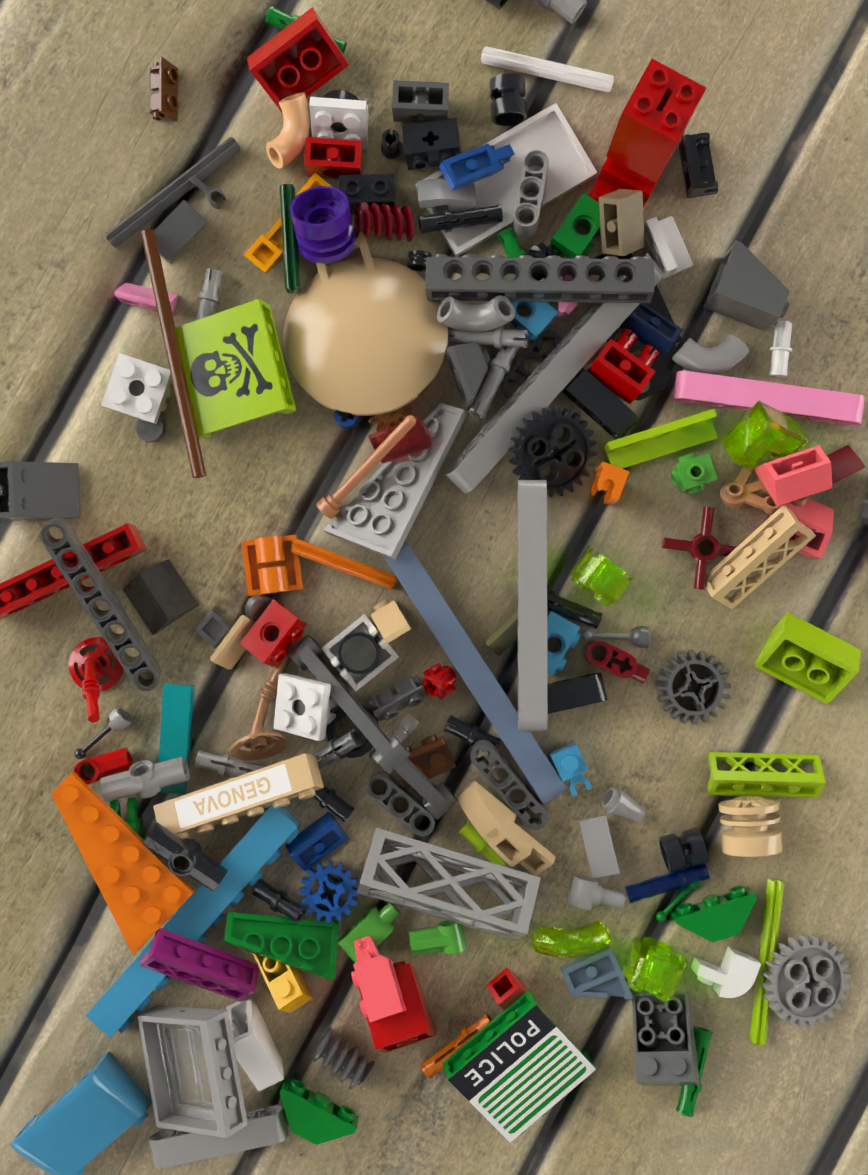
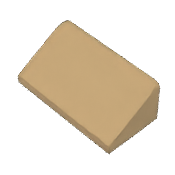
M241 615L211 655L210 660L231 670L246 651L239 643L256 622L252 621L247 615Z

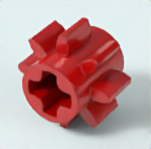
M437 663L423 672L426 677L423 680V687L430 696L436 697L438 695L439 699H443L456 690V687L453 685L457 679L456 674L449 666H441L440 663Z

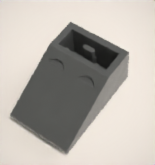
M0 462V521L45 520L56 517L63 519L80 518L78 463Z
M688 991L632 993L636 1082L643 1086L699 1085L697 1051Z

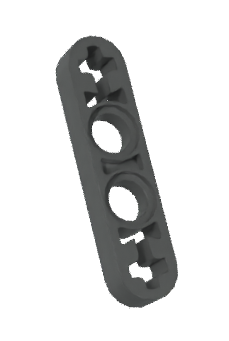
M479 740L475 742L470 754L474 766L528 828L533 830L543 828L548 821V811L543 802L490 741ZM479 749H480L481 751H483V752H485V751H487V750L489 751V752H488V759H489V760L491 761V763H492L489 768H488L489 762H488V760H487L484 756H481L480 758H478V750H479ZM505 769L509 774L508 778L503 781L496 780L493 776L495 770ZM520 789L525 792L526 797L521 801H515L511 798L510 794L513 790ZM529 803H530V808H531V810H532L535 814L541 812V813H540V819H539V820H538L536 817L530 819V818H531V812H530V810H529L528 807H527V805H528Z

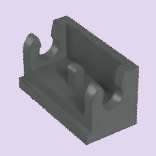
M185 200L155 229L160 256L169 263L197 232L207 224Z

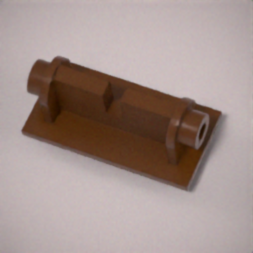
M161 56L159 57V62L153 63V67L150 68L151 90H159V93L150 95V114L157 121H162L164 116H167L177 122L179 108L178 68Z

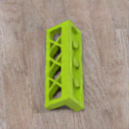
M715 409L608 442L603 447L608 463L625 469L716 440L717 435L712 419L717 417Z
M709 752L708 754L711 774L707 784L708 795L819 798L826 784L819 755ZM716 761L727 762L733 768L730 771L718 770ZM746 762H753L761 769L759 771H749L743 765ZM773 763H781L788 770L786 772H778L771 765ZM800 764H813L815 773H806L798 766Z

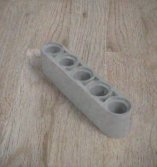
M275 1105L247 1111L248 1125L228 1138L171 1129L158 1131L149 1137L154 1167L162 1169L280 1143L288 1137L283 1107Z

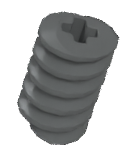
M330 1027L316 1045L313 1061L316 1062L323 1057L322 1068L325 1069L332 1064L331 1075L333 1076L341 1071L340 1082L342 1083L350 1078L349 1089L351 1090L366 1079L374 1067L375 1061L373 1060L366 1064L368 1059L366 1054H362L357 1058L359 1049L353 1047L349 1050L350 1041L348 1040L339 1044L341 1034L336 1033L330 1037L332 1033V1027Z

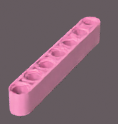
M693 371L676 372L673 401L844 426H860L862 424L865 397L845 392Z

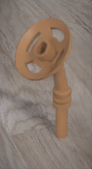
M286 655L281 663L276 664L269 680L264 682L266 686H262L263 692H259L260 699L251 732H249L248 736L239 739L232 745L231 754L233 757L240 760L264 759L280 753L287 746L285 736L279 733L265 732L262 729L270 701H274L273 696L277 695L279 674L285 672L291 660L290 656ZM245 746L251 748V751L241 750L240 748Z

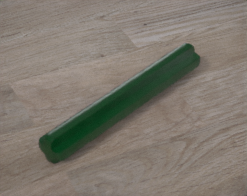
M282 184L280 186L284 278L287 293H299L301 290L298 242L290 212L292 200L296 197L293 184Z

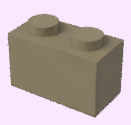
M619 189L599 197L602 253L625 256L645 247L642 191Z

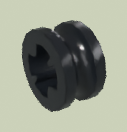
M422 250L409 251L408 258L410 261L407 262V267L414 271H426L427 257H432V254Z

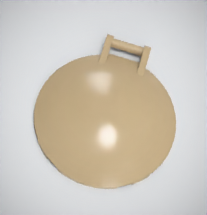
M361 232L358 238L355 237L356 242L353 249L360 248L362 256L325 266V263H316L318 274L301 288L289 307L284 324L283 346L288 366L295 380L315 401L334 411L339 410L352 413L355 416H371L388 413L409 404L420 396L419 393L430 382L434 381L443 365V359L448 346V326L437 321V311L441 301L427 300L425 279L415 271L397 262L381 258H371L364 233Z

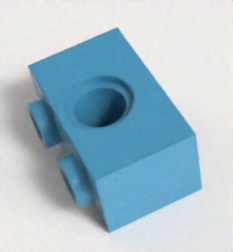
M510 301L515 309L514 319L510 322L516 327L515 330H528V337L522 339H530L532 342L551 325L558 314V311L547 302ZM524 306L530 310L531 314L527 317H521L516 309Z
M552 611L547 612V639L555 636L560 641V647L556 652H549L547 650V673L553 676L555 671L561 672L567 661V658L564 657L569 647L571 649L575 647L581 635L577 633L580 628L579 626Z

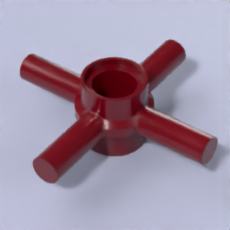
M703 506L700 534L694 536L691 541L663 538L662 540L663 549L687 551L697 561L693 589L705 590L708 562L713 561L717 555L727 556L736 548V546L720 545L718 540L711 535L714 507ZM701 541L709 544L710 551L706 556L702 555L698 550V545Z

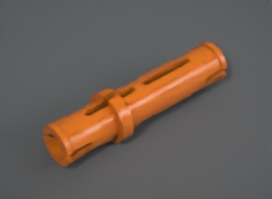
M485 1014L469 1028L465 1026L461 1029L460 1035L443 1046L426 1061L422 1062L420 1066L427 1078L432 1079L434 1075L444 1069L442 1063L493 1019L488 1014Z

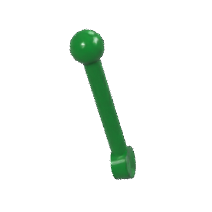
M691 877L688 880V886L663 911L657 912V921H666L669 912L692 889L699 888L700 881L695 877Z

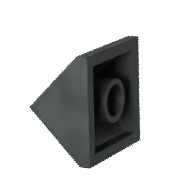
M170 559L140 572L123 588V591L152 635H155L199 606Z

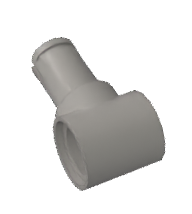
M574 875L568 904L585 910H591L592 906L598 907L599 905L623 909L626 895L623 892L602 888V885L598 884V881L593 878Z

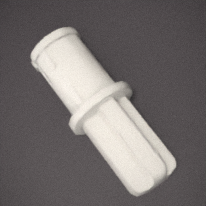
M777 321L775 325L773 347H770L772 359L769 376L787 377L789 353L792 352V348H790L792 323L789 321Z

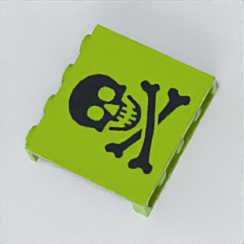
M256 299L175 327L198 437L210 439L213 432L277 412L283 414L296 412L269 303Z

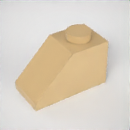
M385 599L373 607L376 612L372 613L371 617L386 644L412 629L395 600L389 602L388 599Z

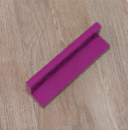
M162 928L156 931L151 950L141 958L139 966L239 1002L255 993L260 973L258 964Z

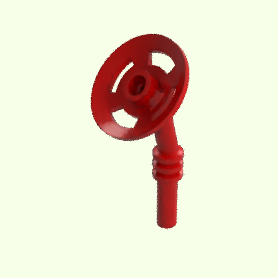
M101 637L88 638L80 642L73 649L69 658L70 675L74 682L82 688V696L86 700L88 721L91 723L100 720L98 705L100 692L108 690L117 684L124 671L105 639ZM97 644L96 651L89 652L84 656L80 653L83 648ZM107 649L111 651L115 658V667H112L111 658L105 652ZM101 656L105 658L107 666H105V661L101 658ZM75 663H78L79 672L84 677V680H81L78 676ZM105 674L111 677L106 683L99 685L97 678Z

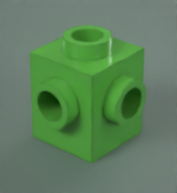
M694 453L679 457V463L672 466L673 471L670 473L673 485L679 487L680 493L688 490L690 495L706 490L705 484L718 480L709 453L695 457Z

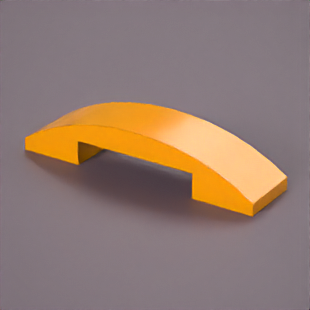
M314 173L297 194L309 188L332 186ZM281 218L265 236L261 234L244 254L245 258L265 274L283 260Z

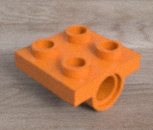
M297 535L268 536L241 541L248 596L304 590L300 556L291 552L294 541L298 539Z

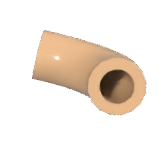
M304 92L291 95L279 102L284 118L283 128L274 140L266 144L268 157L276 168L280 169L298 157L305 147L306 137H309L311 120L308 101Z

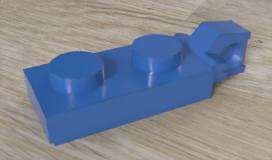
M488 143L443 160L439 167L453 191L497 174L503 170L504 164L511 161L510 159L515 153L510 144L495 149L493 145L490 146Z

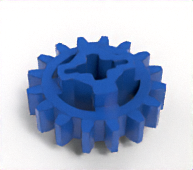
M329 860L327 866L324 867L320 861L317 863L316 871L311 867L308 869L307 873L310 878L303 877L301 883L306 885V887H301L299 890V894L306 896L301 900V905L308 904L307 914L316 912L317 921L322 916H326L327 923L331 922L332 916H336L337 920L341 921L343 917L342 912L350 915L352 909L349 905L356 906L358 903V899L353 897L360 894L357 893L358 888L354 887L358 883V877L350 878L353 869L349 868L344 871L342 869L343 862H340L335 867L333 866V861ZM331 874L338 875L341 879L334 878ZM318 878L320 886L311 892L312 883ZM326 885L330 890L335 889L333 896L329 892L324 893ZM348 890V897L341 905L340 895ZM319 903L328 906V908L320 906Z

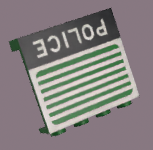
M529 990L442 1063L448 1081L510 1143L516 1137L523 1134L530 1125L544 1116L550 1108L565 1098L571 1090L586 1080L596 1070L587 1052H581L541 1009L535 996Z

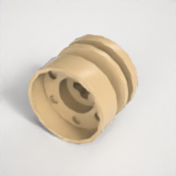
M745 796L725 800L718 804L719 811L726 814L720 817V823L733 826V828L721 832L722 852L724 854L740 857H759L782 852V832L779 829L768 827V825L778 823L781 820L780 815L773 813L780 809L779 801L757 796Z

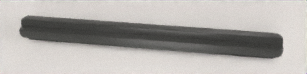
M229 137L107 232L105 237L113 247H118L195 187L189 181L193 175L202 181L240 152L241 149L237 141L233 137Z

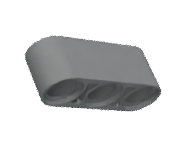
M533 150L525 156L514 210V231L523 238H529L537 232L549 165L547 155L540 150ZM539 166L542 169L539 171H533L530 169V167ZM532 191L537 195L535 197H528L525 193ZM528 217L531 218L533 221L531 223L524 224L519 220L521 218Z

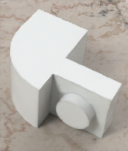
M728 946L720 967L694 957L691 968L699 981L707 985H713V989L718 996L735 998L745 994L752 987L761 963L754 956Z

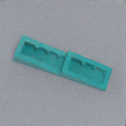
M163 683L159 762L185 757L189 769L192 742L190 731L195 685ZM187 781L162 787L159 792L185 795Z

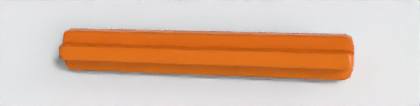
M296 539L293 543L291 552L388 589H393L396 584V575Z

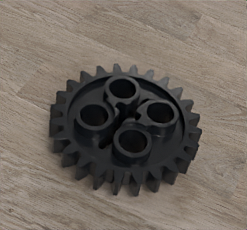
M554 406L551 412L549 408L543 407L542 416L538 412L533 411L532 421L523 418L526 426L524 429L520 427L515 428L520 434L519 437H511V440L517 443L516 447L508 449L509 452L515 454V457L511 458L509 463L517 465L512 473L521 475L518 480H546L547 496L550 498L553 497L554 491L559 496H563L564 488L574 492L573 483L582 486L580 477L582 475L589 477L590 474L586 471V468L595 466L593 462L589 461L590 457L597 456L596 452L590 450V447L597 444V441L589 439L594 434V431L585 429L588 422L585 420L579 421L580 414L573 413L571 415V410L566 408L561 412V408ZM562 427L563 435L557 440L555 436L556 431ZM539 440V449L532 453V444ZM573 451L574 458L567 464V456ZM550 464L549 474L543 477L544 467Z

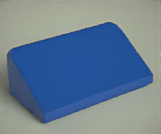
M327 812L301 831L289 845L286 843V848L289 856L306 871L347 841L349 837L333 815Z

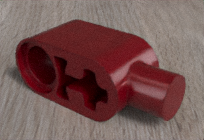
M593 640L584 647L583 653L587 662L621 678L629 677L643 684L649 675L650 669L637 663L631 654L604 641ZM596 645H600L604 649V656L598 661H595L591 656V650ZM611 657L621 661L626 658L627 670H620L618 665L609 662Z

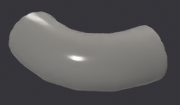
M502 295L481 304L464 303L449 296L442 301L437 311L438 322L456 330L467 332L494 330L509 323L515 316L513 304Z
M731 334L727 335L717 346L710 348L703 347L689 338L671 359L689 371L717 374L730 370L743 360L749 353V348L743 341Z

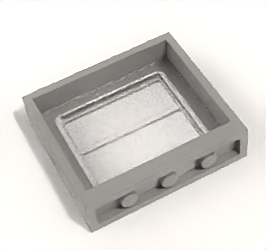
M158 1005L137 1016L156 1127L228 1138L246 1127L248 1123L228 1010Z

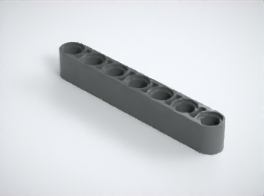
M56 517L51 519L40 532L42 543L134 686L141 691L153 690L157 686L161 674L158 662L70 523L63 518ZM49 528H59L63 533V538L56 539L52 537ZM65 552L75 553L78 556L79 562H69L65 557ZM80 577H90L94 582V586H84L80 581ZM103 600L107 602L110 608L108 610H100L95 602ZM114 624L121 625L125 632L121 634L114 633L110 626ZM127 648H134L139 652V655L131 657L125 650ZM149 671L154 677L152 679H144L140 673Z

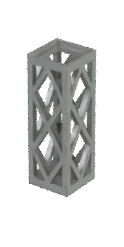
M376 828L357 893L518 941L528 934L541 877ZM382 849L391 851L390 853L380 855ZM415 861L433 882L409 888L391 867ZM427 863L431 864V866L440 874L443 880H441L436 875V873L427 865ZM444 868L463 874L452 877ZM376 873L384 883L373 880L374 874ZM484 882L504 905L481 910L462 888ZM496 884H500L515 901L511 902ZM452 890H454L458 894V896L467 904V906L470 909H467L463 905V903L454 895ZM444 893L453 904L431 898L430 896ZM512 914L511 922L499 918Z

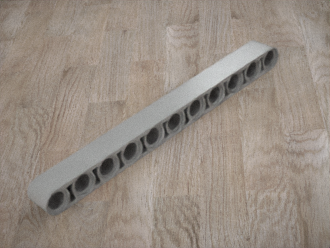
M644 252L639 255L647 259H652V257L647 252ZM654 262L655 287L664 276V271L656 262ZM620 275L618 277L622 282L630 281L628 276ZM595 302L557 347L554 348L451 463L445 475L465 494L472 491L507 453L508 449L515 444L511 437H519L520 434L515 429L516 427L523 429L526 427L523 418L532 421L533 411L541 415L542 408L549 406L640 303Z

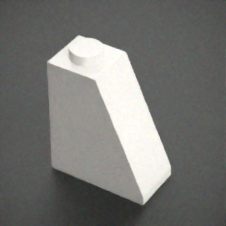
M252 995L241 1002L237 1001L227 1006L226 1010H228L236 1059L257 1090L261 1091L283 1080L282 1057Z

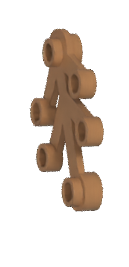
M780 447L770 449L768 462L785 457V450ZM747 455L742 459V469L735 482H729L721 488L720 498L730 508H738L745 503L763 509L767 514L773 515L781 508V505H768L771 503L775 504L761 480L758 478L756 482L747 484L751 474L755 473V468L759 466L758 457ZM762 492L769 496L764 499L754 494ZM808 496L792 501L791 504L797 507L804 506L807 503Z

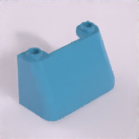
M110 1052L105 1054L97 1062L98 1065L84 1074L80 1081L43 1113L35 1115L22 1127L10 1142L11 1147L16 1153L50 1175H81L85 1171L83 1167L131 1125L136 1128L147 1118L146 1110L152 1101Z

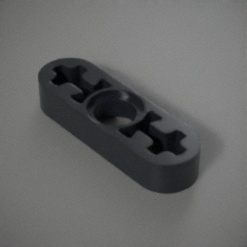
M550 330L542 332L506 375L501 385L502 393L506 398L510 399L516 392V390L512 393L508 391V381L515 382L520 374L525 378L532 374L523 367V362L526 359L533 358L539 365L544 361L541 355L532 351L533 349H536L537 352L541 350L544 345L542 339L546 341L550 338L553 339L552 345L554 348L561 342L556 332ZM548 348L544 352L543 357L546 358L554 349ZM525 378L520 382L518 388L526 381Z

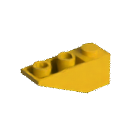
M252 953L278 1010L292 1013L314 998L301 970Z

